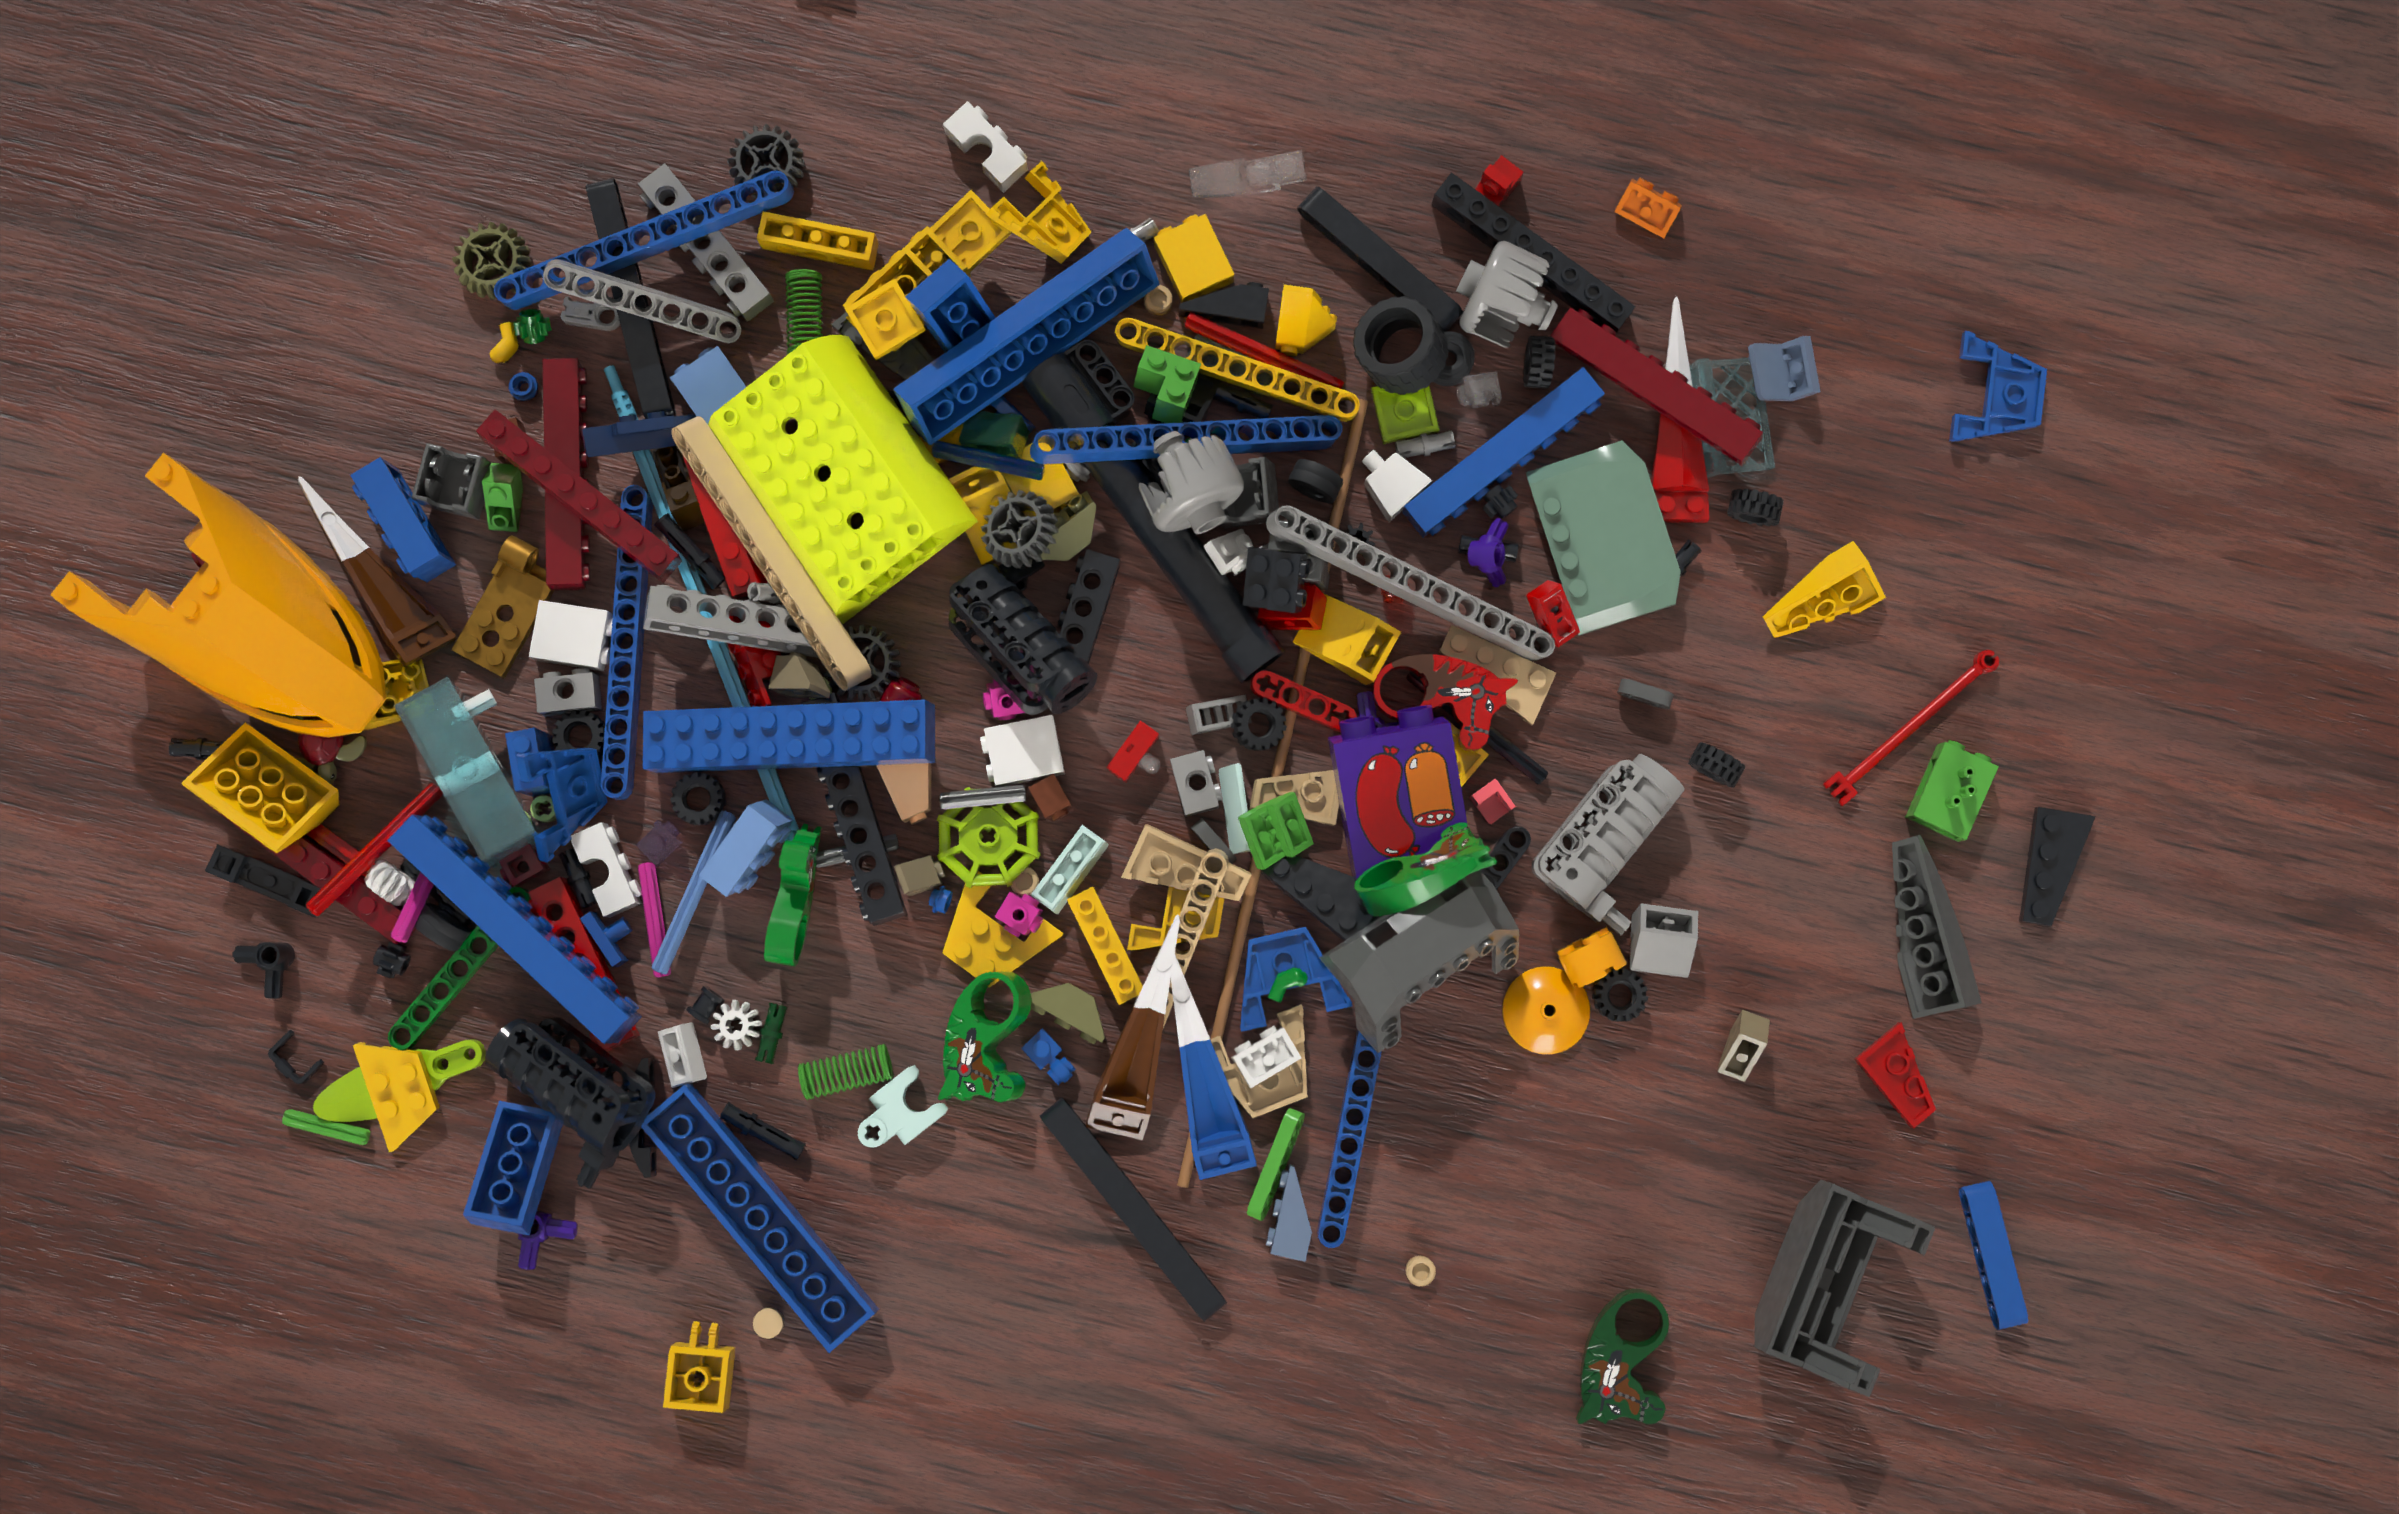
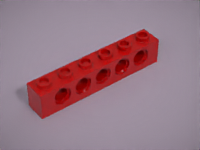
M556 878L529 891L531 900L528 903L533 907L531 909L535 916L539 915V917L542 916L554 927L551 931L558 938L564 937L567 932L572 931L575 935V942L573 944L575 948L573 952L580 958L583 956L588 958L596 966L594 971L601 978L606 976L616 984L599 946L580 919L584 916V913L580 908L572 887L568 886L567 878ZM556 905H560L563 909V915L559 920L555 921L552 918L551 912ZM617 988L615 991L622 997L619 989ZM634 1025L618 1043L603 1044L593 1033L590 1032L589 1036L593 1042L605 1051H609L640 1036Z

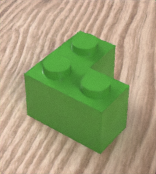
M1146 345L1138 365L1134 387L1158 395L1152 419L1164 423H1182L1197 382L1201 363Z

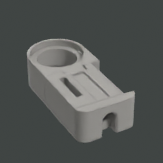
M569 296L564 298L563 305L565 306V311L561 312V319L565 324L612 331L620 326L617 309L595 302L592 304L572 301ZM604 310H613L615 312L614 320L608 324L602 323L600 321L601 313Z

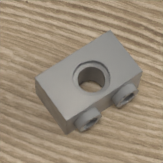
M574 669L571 675L562 676L561 672L543 673V678L534 679L537 713L542 716L569 714L573 710L588 712L602 710L599 676L590 672V669ZM572 684L574 687L573 695L570 698L564 699L562 695L564 687Z
M1204 750L1170 759L1185 817L1218 809V801H1222L1223 797L1219 783L1213 785L1211 773L1215 772L1212 757H1206ZM1196 775L1203 777L1206 781L1205 787L1199 791L1193 790L1189 786V780Z

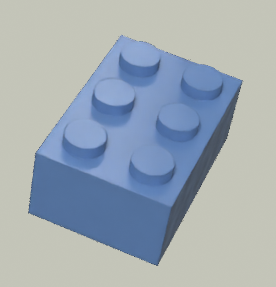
M767 799L748 805L698 876L726 897L734 893L740 894L745 888L749 890L759 877L756 873L761 865L765 867L774 857L775 853L772 850L778 842L780 844L783 843L791 833L789 826L794 820Z

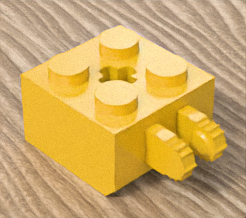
M693 1321L689 1343L676 1342L671 1345L668 1356L663 1408L723 1413L729 1408L736 1347L718 1346L719 1323L711 1324L708 1333V1345L699 1344L702 1328L701 1323ZM698 1371L702 1372L705 1376V1380L702 1383L698 1382L699 1378L694 1377V1374Z

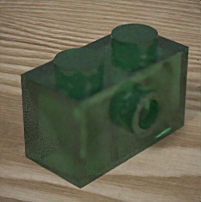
M981 411L964 422L959 442L967 457H994V459L1020 461L1029 436V430L1022 415Z

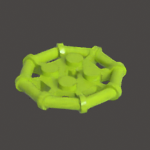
M968 787V788H965L964 790H974V789H970V787ZM1024 802L1008 803L1022 816L1014 820L1003 810L1005 803L991 806L992 808L974 806L972 807L973 810L960 822L954 818L965 807L947 809L942 815H938L936 820L939 822V854L937 858L966 883V887L1012 886V882L1035 859H1039L1041 854L1038 851V819L1040 818L1038 812H1033ZM1026 825L1027 846L1018 843V827ZM950 827L959 829V845L952 848ZM994 830L996 832L994 834L995 841L992 843L989 841L986 843L982 842V831L990 832ZM1015 851L1023 853L1007 871L1004 862ZM961 852L973 862L971 871L954 856ZM980 866H998L1001 874L977 873Z

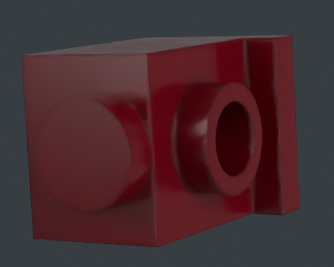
M528 844L499 861L502 867L500 869L502 878L508 884H512L513 887H520L551 870L547 862L539 861L535 844ZM523 862H526L529 866L528 871L525 873L520 869Z

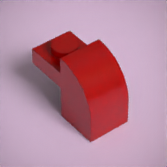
M1501 155L1494 165L1489 164L1483 172L1481 181L1475 190L1500 207L1520 183L1524 172Z

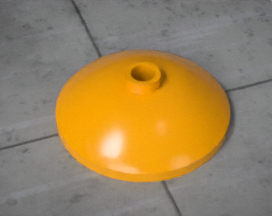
M1537 967L1520 974L1510 984L1503 999L1502 1015L1508 1033L1521 1047L1538 1054H1556L1569 1049L1581 1039L1589 1023L1590 1004L1585 989L1583 987L1574 989L1564 970L1555 967ZM1547 1005H1551L1554 1008V1013L1551 1016H1547L1544 1013V1008Z

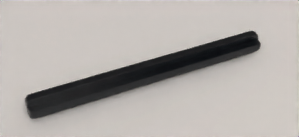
M1410 671L1406 679L1424 693L1426 686H1423L1422 677H1418ZM1441 706V708L1453 716L1450 706ZM1490 726L1486 744L1536 784H1541L1548 776V771Z

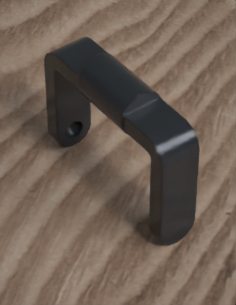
M289 1030L268 1051V1056L275 1063V1067L287 1079L291 1078L296 1084H304L325 1062L322 1059L318 1060L300 1077L296 1070L276 1053L295 1034V1032Z

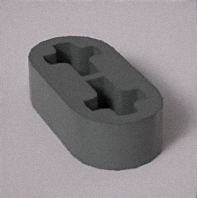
M1621 679L1617 694L1662 709H1670L1674 694L1666 690L1630 679Z
M1202 818L1190 827L1209 850L1221 849L1226 853L1231 864L1237 860L1232 851Z

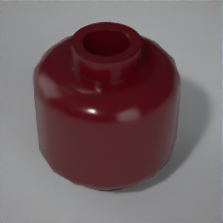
M900 677L899 680H890L879 701L922 700V695L919 692L920 687L907 678Z

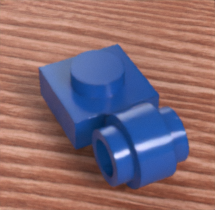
M1044 1028L1021 1048L1040 1070L1049 1063L1051 1069L1047 1073L1058 1085L1062 1082L1066 1083L1074 1076L1072 1073L1076 1068L1065 1056L1061 1060L1056 1058L1063 1049Z

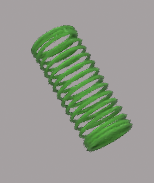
M792 270L785 275V282L787 284L785 287L787 290L786 296L788 297L786 299V315L788 316L786 318L788 322L786 324L788 328L786 331L788 334L786 337L788 341L786 344L788 347L786 350L787 355L802 344L795 341L823 337V334L820 333L823 330L821 327L823 322L820 320L823 316L819 314L823 311L820 308L823 305L820 301L822 299L820 295L822 290L819 289L823 286L820 283L822 274L814 270ZM798 277H814L813 279H796ZM795 284H800V285L818 284V285H820V286H816V287H799V286H794V285H795ZM796 290H817V291H820V292H817V293H798V292H794V291H796ZM798 296H816V297H819V298H818V299H797V298H793V297H798ZM814 302L818 303L819 305L802 306L796 305L795 303ZM796 309H818V310H820V311H816V312H800V311H795V310H796ZM798 315H817V316H820V317H817V318H799V317H794V316H798ZM815 321L819 322V324L807 325L797 324L795 322ZM813 327L820 330L803 331L796 330V328ZM798 334H818V335H820V336H817V337H801V336H796V335H798Z
M880 1044L877 1046L883 1070V1079L879 1072L874 1047H871V1054L876 1069V1079L872 1072L869 1051L867 1048L864 1049L870 1072V1082L866 1075L862 1051L858 1050V1057L864 1083L860 1078L856 1054L854 1051L851 1052L857 1076V1085L853 1078L849 1054L845 1053L846 1065L851 1078V1087L847 1081L842 1055L839 1054L838 1058L844 1079V1088L840 1081L837 1059L835 1056H832L838 1090L834 1084L829 1058L826 1057L825 1061L831 1082V1091L828 1087L824 1062L820 1059L819 1066L825 1085V1093L821 1087L817 1062L813 1060V1070L819 1094L815 1090L810 1063H800L798 1065V1075L805 1099L811 1100L814 1096L820 1098L821 1094L826 1096L827 1093L832 1095L834 1091L839 1093L840 1089L845 1092L847 1088L852 1090L853 1086L855 1088H859L860 1085L865 1087L866 1082L868 1085H872L873 1081L878 1084L879 1079L881 1082H885V1079L887 1081L892 1080L893 1070L886 1045Z

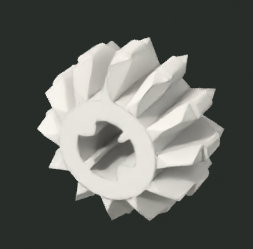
M378 860L375 865L371 866L364 878L366 886L387 902L395 906H404L415 881L394 864Z
M733 1000L731 1009L727 1004L721 1005L724 1015L721 1013L713 1014V1017L720 1020V1023L712 1024L711 1029H720L721 1031L714 1039L719 1041L725 1038L724 1048H729L733 1043L735 1050H741L742 1041L747 1047L753 1045L749 1035L756 1038L760 1036V1033L753 1030L754 1026H762V1021H753L752 1019L759 1014V1011L754 1009L747 1013L750 1003L744 1002L740 1008L738 1000ZM740 1018L741 1022L739 1024H743L742 1030H735L733 1032L734 1026L730 1025L731 1021Z

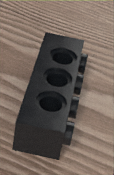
M1087 549L1085 557L1080 555L1078 558L1075 572L1079 573L1076 584L1071 582L1066 599L1070 600L1067 611L1062 610L1058 626L1062 627L1060 635L1066 640L1068 634L1072 631H1079L1083 634L1082 641L1078 644H1071V646L1089 664L1121 563L1120 559ZM1092 576L1099 578L1101 581L1099 587L1093 590L1086 588L1084 585L1086 579ZM1080 604L1090 605L1092 611L1088 616L1081 617L1076 614V608Z

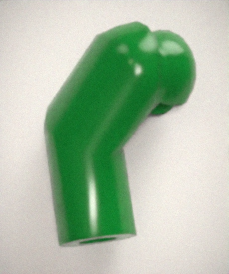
M1294 967L1277 974L1267 998L1281 1003L1287 988L1293 986L1302 987L1307 983V974L1300 968Z

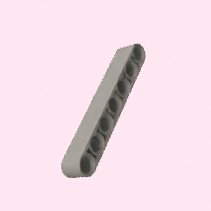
M551 260L544 268V282L553 290L724 343L735 342L741 335L739 319L729 312L563 260ZM552 268H560L565 272L566 277L558 282L552 280L548 273ZM582 277H589L594 281L595 285L591 290H583L578 286V280ZM611 286H618L622 289L623 295L619 299H611L606 291ZM639 295H646L651 299L652 303L647 308H640L636 305L635 299ZM667 304H675L680 308V312L674 317H669L664 313L663 309ZM699 312L706 314L708 317V321L701 326L694 324L691 320L693 315ZM729 321L734 323L736 326L735 331L731 334L722 333L720 326L723 322Z

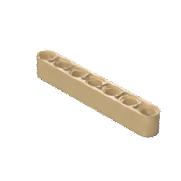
M1211 849L1202 858L1179 915L1180 924L1177 939L1184 938L1190 943L1188 951L1183 952L1175 948V955L1184 976L1228 868V856L1221 849ZM1213 856L1218 857L1222 861V869L1217 871L1211 870L1207 865V859ZM1199 884H1207L1211 888V896L1207 898L1199 896L1196 887ZM1189 911L1197 912L1201 917V922L1195 925L1190 924L1186 920V913ZM1171 979L1168 992L1169 1002L1166 1005L1163 1028L1174 1004Z

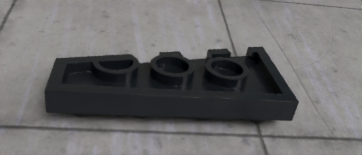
M2035 807L2019 922L2052 926L2096 816Z

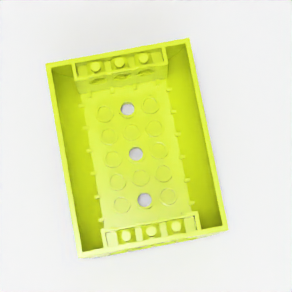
M828 335L802 343L715 411L709 420L708 426L842 624L978 522L848 336ZM795 418L798 422V429L795 433L789 435L786 432V423L790 419ZM827 465L831 470L830 478L827 481L821 482L818 478V471L821 467ZM856 513H861L864 518L863 525L859 529H854L851 526V518Z

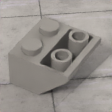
M1641 903L1631 915L1630 970L1687 978L1698 940V911Z

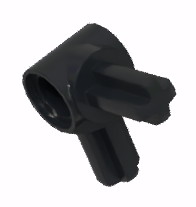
M260 942L257 946H236L232 952L235 962L255 963L261 970H265V998H281L284 970L289 969L295 958L293 947L285 942ZM275 950H276V952H277V958H276V960L274 959V956H273Z

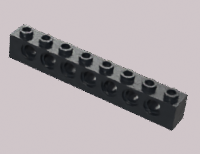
M1452 172L1434 194L1431 204L1433 207L1492 250L1500 241H1507L1547 260L1550 267H1547L1548 273L1542 276L1544 280L1542 286L1574 310L1582 309L1593 317L1592 322L1601 327L1605 324L1617 333L1635 309V305Z
M834 692L830 694L829 698H816L801 703V705L841 702ZM861 766L816 767L821 783L827 784L829 793L825 794L829 810H835L838 821L833 822L838 838L843 837L846 848L842 849L847 866L852 865L855 876L851 877L853 888L856 893H861L864 902L859 904L864 921L869 920L870 924L877 926L907 916L908 914ZM842 776H848L850 778L848 787L837 789V780ZM849 804H858L856 815L852 817L845 816V808ZM860 830L866 831V841L862 844H854L853 837L855 833ZM867 858H875V868L870 872H864L862 870L863 861ZM882 885L885 890L883 897L873 900L870 895L872 888Z

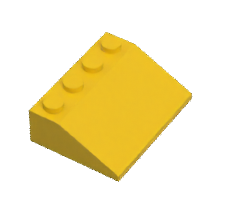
M246 722L182 782L184 787L276 854L319 826L340 805L337 788Z

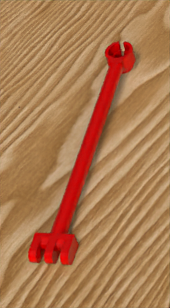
M1984 650L1976 654L1970 669L1844 777L1840 771H1837L1822 785L1827 789L1836 782L1838 786L1830 794L1836 797L1844 791L1846 795L1841 797L1838 803L1841 806L1845 805L1858 794L1853 785L1979 675L1996 670L1999 665V657L1992 658V665L1988 666L1985 664L1984 658L1985 656L1992 657L1995 652Z

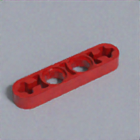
M1260 671L1251 679L1250 687L1256 696L1268 699V701H1274L1280 707L1335 731L1341 732L1340 720L1333 716L1329 717V721L1325 720V717L1330 712L1331 705L1335 707L1332 710L1335 714L1340 715L1345 711L1347 719L1357 717L1356 712L1350 706L1271 671ZM1264 677L1269 678L1268 684L1274 687L1278 686V682L1282 683V686L1277 691L1276 698L1272 696L1275 690L1266 688L1264 691L1259 690L1260 684L1257 683V679L1262 680ZM1290 687L1297 691L1298 699L1295 703L1290 704L1283 699V691L1286 688ZM1318 699L1322 701L1324 711L1321 715H1314L1310 712L1309 703L1311 700Z

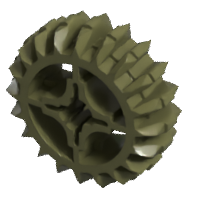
M489 222L486 229L483 224L478 223L477 232L468 228L470 236L467 239L460 236V241L463 245L454 246V250L459 254L452 257L453 262L458 265L454 268V272L460 276L459 282L463 286L467 285L466 289L470 293L476 292L480 298H484L487 294L490 299L495 300L494 287L498 280L526 269L525 266L532 264V260L527 257L530 254V249L528 246H524L525 239L522 236H518V232L514 228L508 230V227L503 223L497 228L494 222ZM494 242L491 246L483 247L487 243ZM511 248L513 253V259L511 266L509 268L506 265V259L509 256L508 251ZM476 254L478 256V263L475 266L477 270L473 273L472 261ZM484 256L490 259L494 258L501 266H498L496 263L491 264ZM494 275H502L497 279L490 280ZM516 288L510 289L511 292L516 293Z

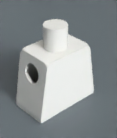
M1373 450L1362 460V463L1372 472L1365 479L1364 485L1388 522L1402 512L1403 507L1427 489L1432 482L1428 476L1397 453H1394L1384 461Z

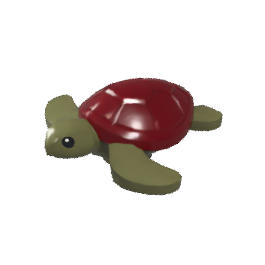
M297 716L301 720H323L318 716ZM298 733L299 748L304 758L295 759L313 772L318 766V775L332 785L337 777V768L333 761L335 759L342 761L356 760L364 752L367 740L364 736H359L348 745H343L344 735L320 737Z

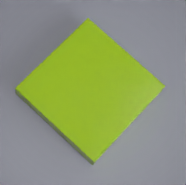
M1378 386L1371 388L1383 444L1420 437V434L1425 433L1427 435L1439 433L1440 429L1430 386L1422 388L1418 392L1406 393L1405 395L1389 393Z

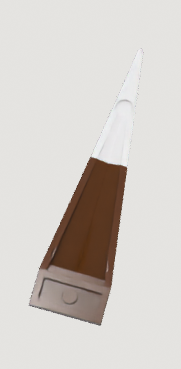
M299 476L298 483L386 645L390 646L402 665L407 667L453 643L456 640V635L441 614L373 552L315 490Z
M1179 915L1173 920L1093 1093L1094 1097L1086 1119L1087 1128L1143 1140L1151 1116L1165 1011L1180 924Z

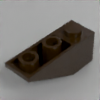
M671 446L651 450L670 512L678 526L683 531L704 524L705 521L699 506L700 504L693 489L683 455L678 447Z

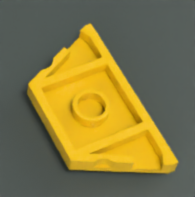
M359 1042L353 1045L386 1145L389 1152H393L440 1106L420 1051H402L395 1047H378Z

